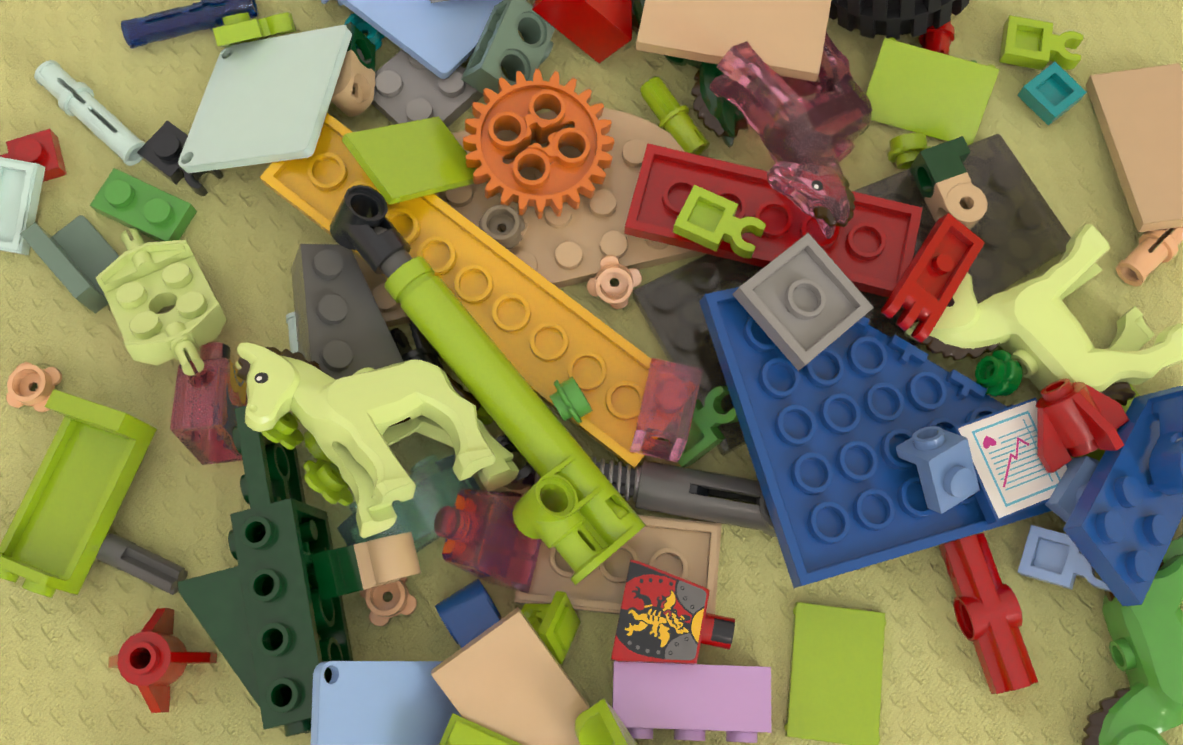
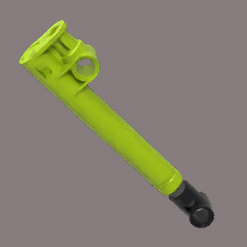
M352 186L347 190L330 224V233L333 239L347 249L357 250L377 275L385 274L388 278L384 285L387 292L396 303L401 304L400 307L540 476V479L514 505L512 513L514 523L525 536L532 539H541L548 549L555 548L574 571L570 580L574 585L578 584L644 528L646 524L439 276H435L434 270L427 261L420 256L416 258L410 256V245L386 217L388 207L384 197L377 190L369 186Z

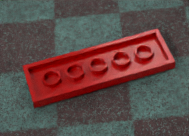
M647 143L627 216L624 234L765 267L809 233L858 290L889 297L913 260L923 208L852 191L855 197L853 218L845 227H829L823 219L815 218L813 210L817 206L825 207L832 212L834 220L837 221V215L840 211V195L837 187L823 184V189L817 191L812 188L811 181ZM694 185L737 203L738 208L734 217L739 219L755 217L765 223L766 227L762 237L755 236L752 233L741 235L745 242L756 246L751 258L738 256L731 249L730 243L723 240L716 252L673 233L674 224ZM795 201L802 203L804 210L800 209Z

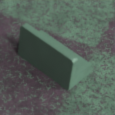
M83 215L76 217L53 236L36 222L20 233L75 299L95 314L108 304L96 277L114 262L119 255Z

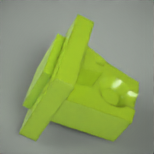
M556 591L551 604L525 603L521 611L558 663L562 664L581 622L566 592Z

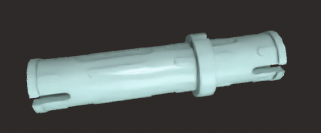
M54 60L46 61L36 69L34 74L36 82L47 89L58 100L59 107L67 115L76 116L95 136L113 150L126 165L132 166L142 160L137 152L144 146L145 142L136 137L94 98V92L83 82L75 81Z

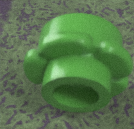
M572 376L561 384L558 380L554 382L557 392L550 395V398L564 421L573 417L577 423H581V417L593 410Z

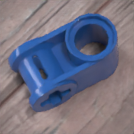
M479 578L435 605L447 630L461 648L501 620L498 609Z

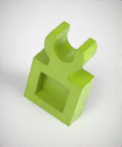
M248 12L234 14L222 18L224 26L212 28L217 46L225 48L235 44L262 40L271 36L296 31L292 13L289 12L252 20Z
M1009 15L1003 26L999 63L1043 70L1050 60L1052 63L1056 62L1064 70H1072L1080 62L1081 55L1070 53L1065 48L1077 49L1083 41L1084 35L1075 31H1067L1061 35L1052 34L1053 23Z
M694 185L674 224L673 233L716 252L723 240L730 243L731 249L738 256L751 258L756 246L745 242L741 235L752 233L755 236L762 237L766 225L755 217H744L742 219L734 217L738 208L737 203Z

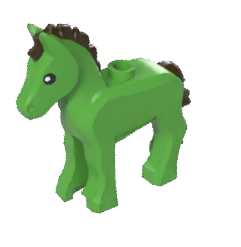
M1183 534L1171 541L1142 605L1122 606L1112 592L1105 591L1102 611L1113 640L1109 643V650L1116 666L1121 671L1126 672L1130 687L1118 689L1114 692V696L1099 701L1100 708L1087 716L1089 723L1083 728L1087 736L1083 738L1082 745H1169L1160 733L1183 724V611L1180 608L1183 602Z

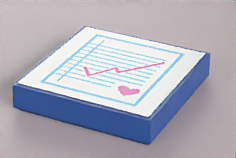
M1036 397L948 430L968 439L980 489L974 495L988 525L1048 502L1068 469V464H1065L1054 473H1047L1037 456Z

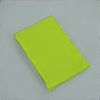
M893 37L884 38L863 104L868 113L869 120L922 133L945 141L963 136L968 147L971 148L1000 69L992 64L983 65L896 41Z
M439 116L347 133L342 139V142L389 205L474 184L473 173L477 168L466 167V151Z
M796 602L793 609L794 625L787 720L784 725L785 736L848 745H878L880 742L879 725L884 630L886 625L885 613Z

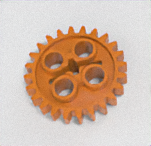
M535 69L533 81H526L521 71H516V84L512 86L504 78H499L498 94L488 88L483 90V99L486 105L473 102L472 114L475 118L465 120V131L471 135L463 137V149L470 151L465 156L466 167L477 168L473 173L474 184L488 181L485 187V197L487 199L500 193V205L509 206L512 202L518 203V214L521 216L525 214L528 206L535 208L537 218L542 219L545 207L551 206L553 212L559 217L561 216L564 202H567L575 210L579 209V193L589 199L593 198L595 187L592 182L603 185L606 173L602 169L610 168L613 156L606 152L613 149L614 138L605 136L610 132L611 120H598L603 113V103L588 105L592 90H585L578 95L575 92L577 79H571L565 86L560 85L559 72L557 71L553 73L549 81H543L540 69ZM541 109H550L557 114V117L550 120L542 119L536 112ZM567 124H572L574 126V128L568 127L562 129V127H564ZM502 130H511L518 137L513 141H502L497 138L496 134ZM532 140H536L537 143L530 145ZM547 142V147L542 148L541 144ZM565 146H573L582 155L576 158H568L559 150ZM515 158V160L509 164H505L503 162L504 159L510 160ZM533 167L538 169L543 176L537 180H527L519 172L524 168Z

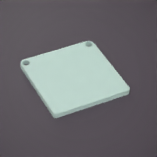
M338 25L235 44L224 48L219 54L179 157V166L187 173H196L302 159L312 156L352 37V33L347 26Z

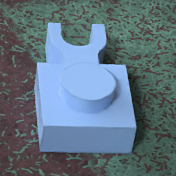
M1034 525L1030 526L1018 569L1020 575L1070 590L1073 589L1076 576L1086 578L1092 586L1111 592L1104 581L1095 577V570L1067 534Z

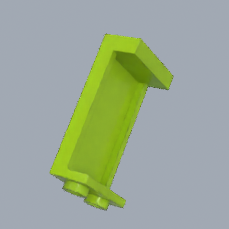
M53 389L45 407L65 417L0 544V578L17 582L19 576L26 578L22 588L53 598L56 589L75 595L79 594L100 550L101 544L157 428L125 412Z

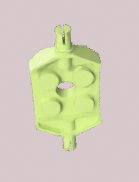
M130 228L129 230L134 238L132 241L127 231H123L121 240L127 251L96 277V280L104 292L125 340L123 342L134 361L158 366L175 358L176 361L179 360L183 373L192 376L195 375L190 364L192 360L198 373H200L204 369V362L198 354V351H200L199 347L216 340L227 319L187 241L174 240L145 243L141 232L136 228ZM176 305L167 313L157 314L166 306Z

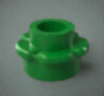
M996 350L992 356H985L979 361L975 370L976 383L987 389L985 395L990 394L993 397L1012 394L1019 387L1023 376L1022 367L1019 362L1011 359V354L1004 350Z

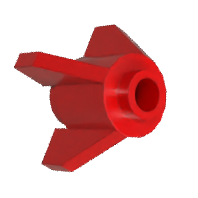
M1069 379L1058 380L1041 390L1042 398L1035 405L1037 408V456L1047 473H1054L1072 460L1071 457L1083 456L1099 448L1100 450L1117 451L1124 446L1116 429L1128 422L1129 419L1119 402L1083 382L1071 383Z
M157 608L141 632L130 636L122 645L118 655L109 657L108 668H119L121 676L128 683L138 686L151 713L169 712L170 686L167 685L177 681L184 673L187 664L217 663V653L187 652L184 643L178 637L172 636L174 609Z

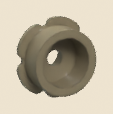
M495 205L484 213L479 221V228L506 249H511L522 240L521 232L525 229L523 217L513 208L507 205ZM500 225L506 226L504 232L497 230Z

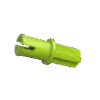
M652 77L640 87L641 96L660 121L658 126L670 133L685 152L700 155L709 147L710 142L699 131L688 115L690 109L686 105L680 106L660 77Z

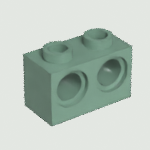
M503 0L494 6L461 80L482 94L485 88L498 94L499 78L501 77L511 86L516 84V71H521L526 81H533L535 69H538L539 65L547 59L552 51L554 43L551 41L555 28L532 10L533 6L526 0ZM518 31L522 34L524 41L521 39ZM501 66L506 70L508 79L502 73Z

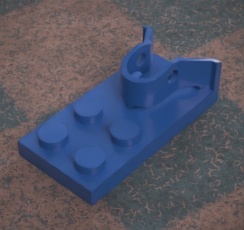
M1183 386L1134 397L1126 412L1129 421L1116 430L1124 446L1117 451L1106 450L1063 528L1122 606L1142 605L1183 517Z

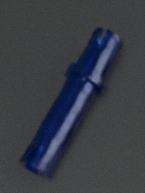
M201 0V2L149 14L140 18L121 21V29L128 46L133 49L148 43L200 30L211 29L213 32L212 28L224 25L222 18L248 12L250 18L259 17L255 0Z

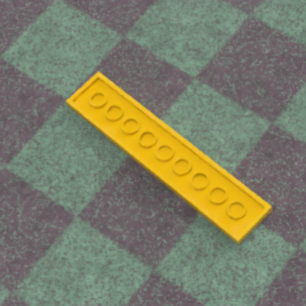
M327 113L312 156L272 162L259 178L267 187L331 235L330 224L349 188L363 185L377 191L378 189L342 142L344 135L352 133V131ZM431 194L390 205L387 203L386 217L410 245V256L412 258L420 256L427 261L434 270L435 276H439L536 394L557 410L550 398V395L557 392L554 382L558 380L561 384L573 376L593 411L581 417V423H577L573 417L568 420L625 464H629L631 468L635 469L679 412L681 406L691 397L693 390L437 195ZM352 250L355 255L366 262L357 250ZM685 386H687V389H688V398H687V401H686V392H685V390H684V387H685Z

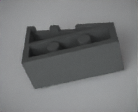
M300 244L291 267L298 352L302 353L308 362L316 361L322 372L328 373L335 380L352 376L363 368L379 369L404 362L352 250L338 244Z

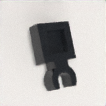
M167 120L137 153L146 163L175 185L184 177L196 194L205 196L208 192L199 182V178L205 173H212L218 179H221L224 175L220 169L196 173H187L182 169L178 161L188 135Z

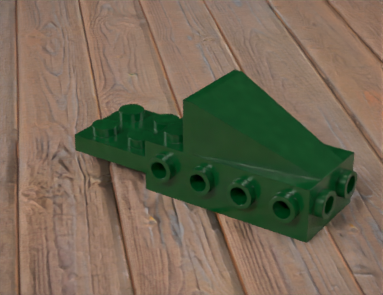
M246 406L234 409L237 426L233 427L232 436L236 450L242 455L245 474L241 476L240 487L245 501L250 505V509L230 514L233 530H230L228 535L229 548L233 557L238 561V566L177 582L178 590L260 707L264 730L284 727L285 737L302 733L308 734L311 733L312 688L315 667L324 661H353L342 596L321 601L311 554L333 549L328 516L326 511L306 504L296 447L293 450H289L281 443L271 442L261 432L253 431L245 423ZM329 667L324 672V678L327 683L332 678V671Z

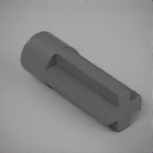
M110 533L105 537L96 556L97 560L135 576L172 595L179 591L177 582L186 580L188 574L184 567L150 552L115 533Z

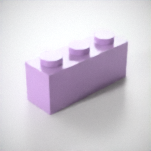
M614 661L612 709L619 716L634 739H653V728L674 729V740L705 741V730L726 731L727 742L757 743V732L771 733V667Z

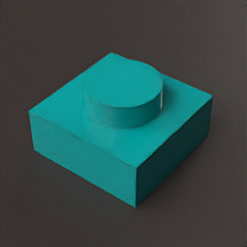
M1054 62L1024 85L1017 96L1049 126L1077 104L1087 92Z

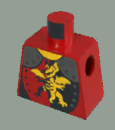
M630 560L610 661L697 664L700 644L730 649L734 635L735 618L706 613L709 589L640 561Z

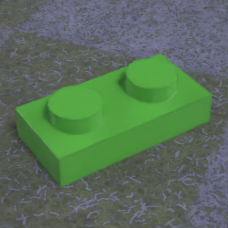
M115 168L90 204L97 213L126 227L136 228L141 234L158 242L180 240L197 212L192 204Z

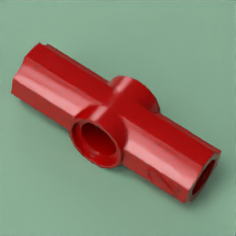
M984 532L939 545L957 596L953 602L956 620L964 636L969 641H973L991 694L1014 691L1037 683L1038 679L1019 630L1023 622L1019 602L1012 589L1007 584L1002 583Z

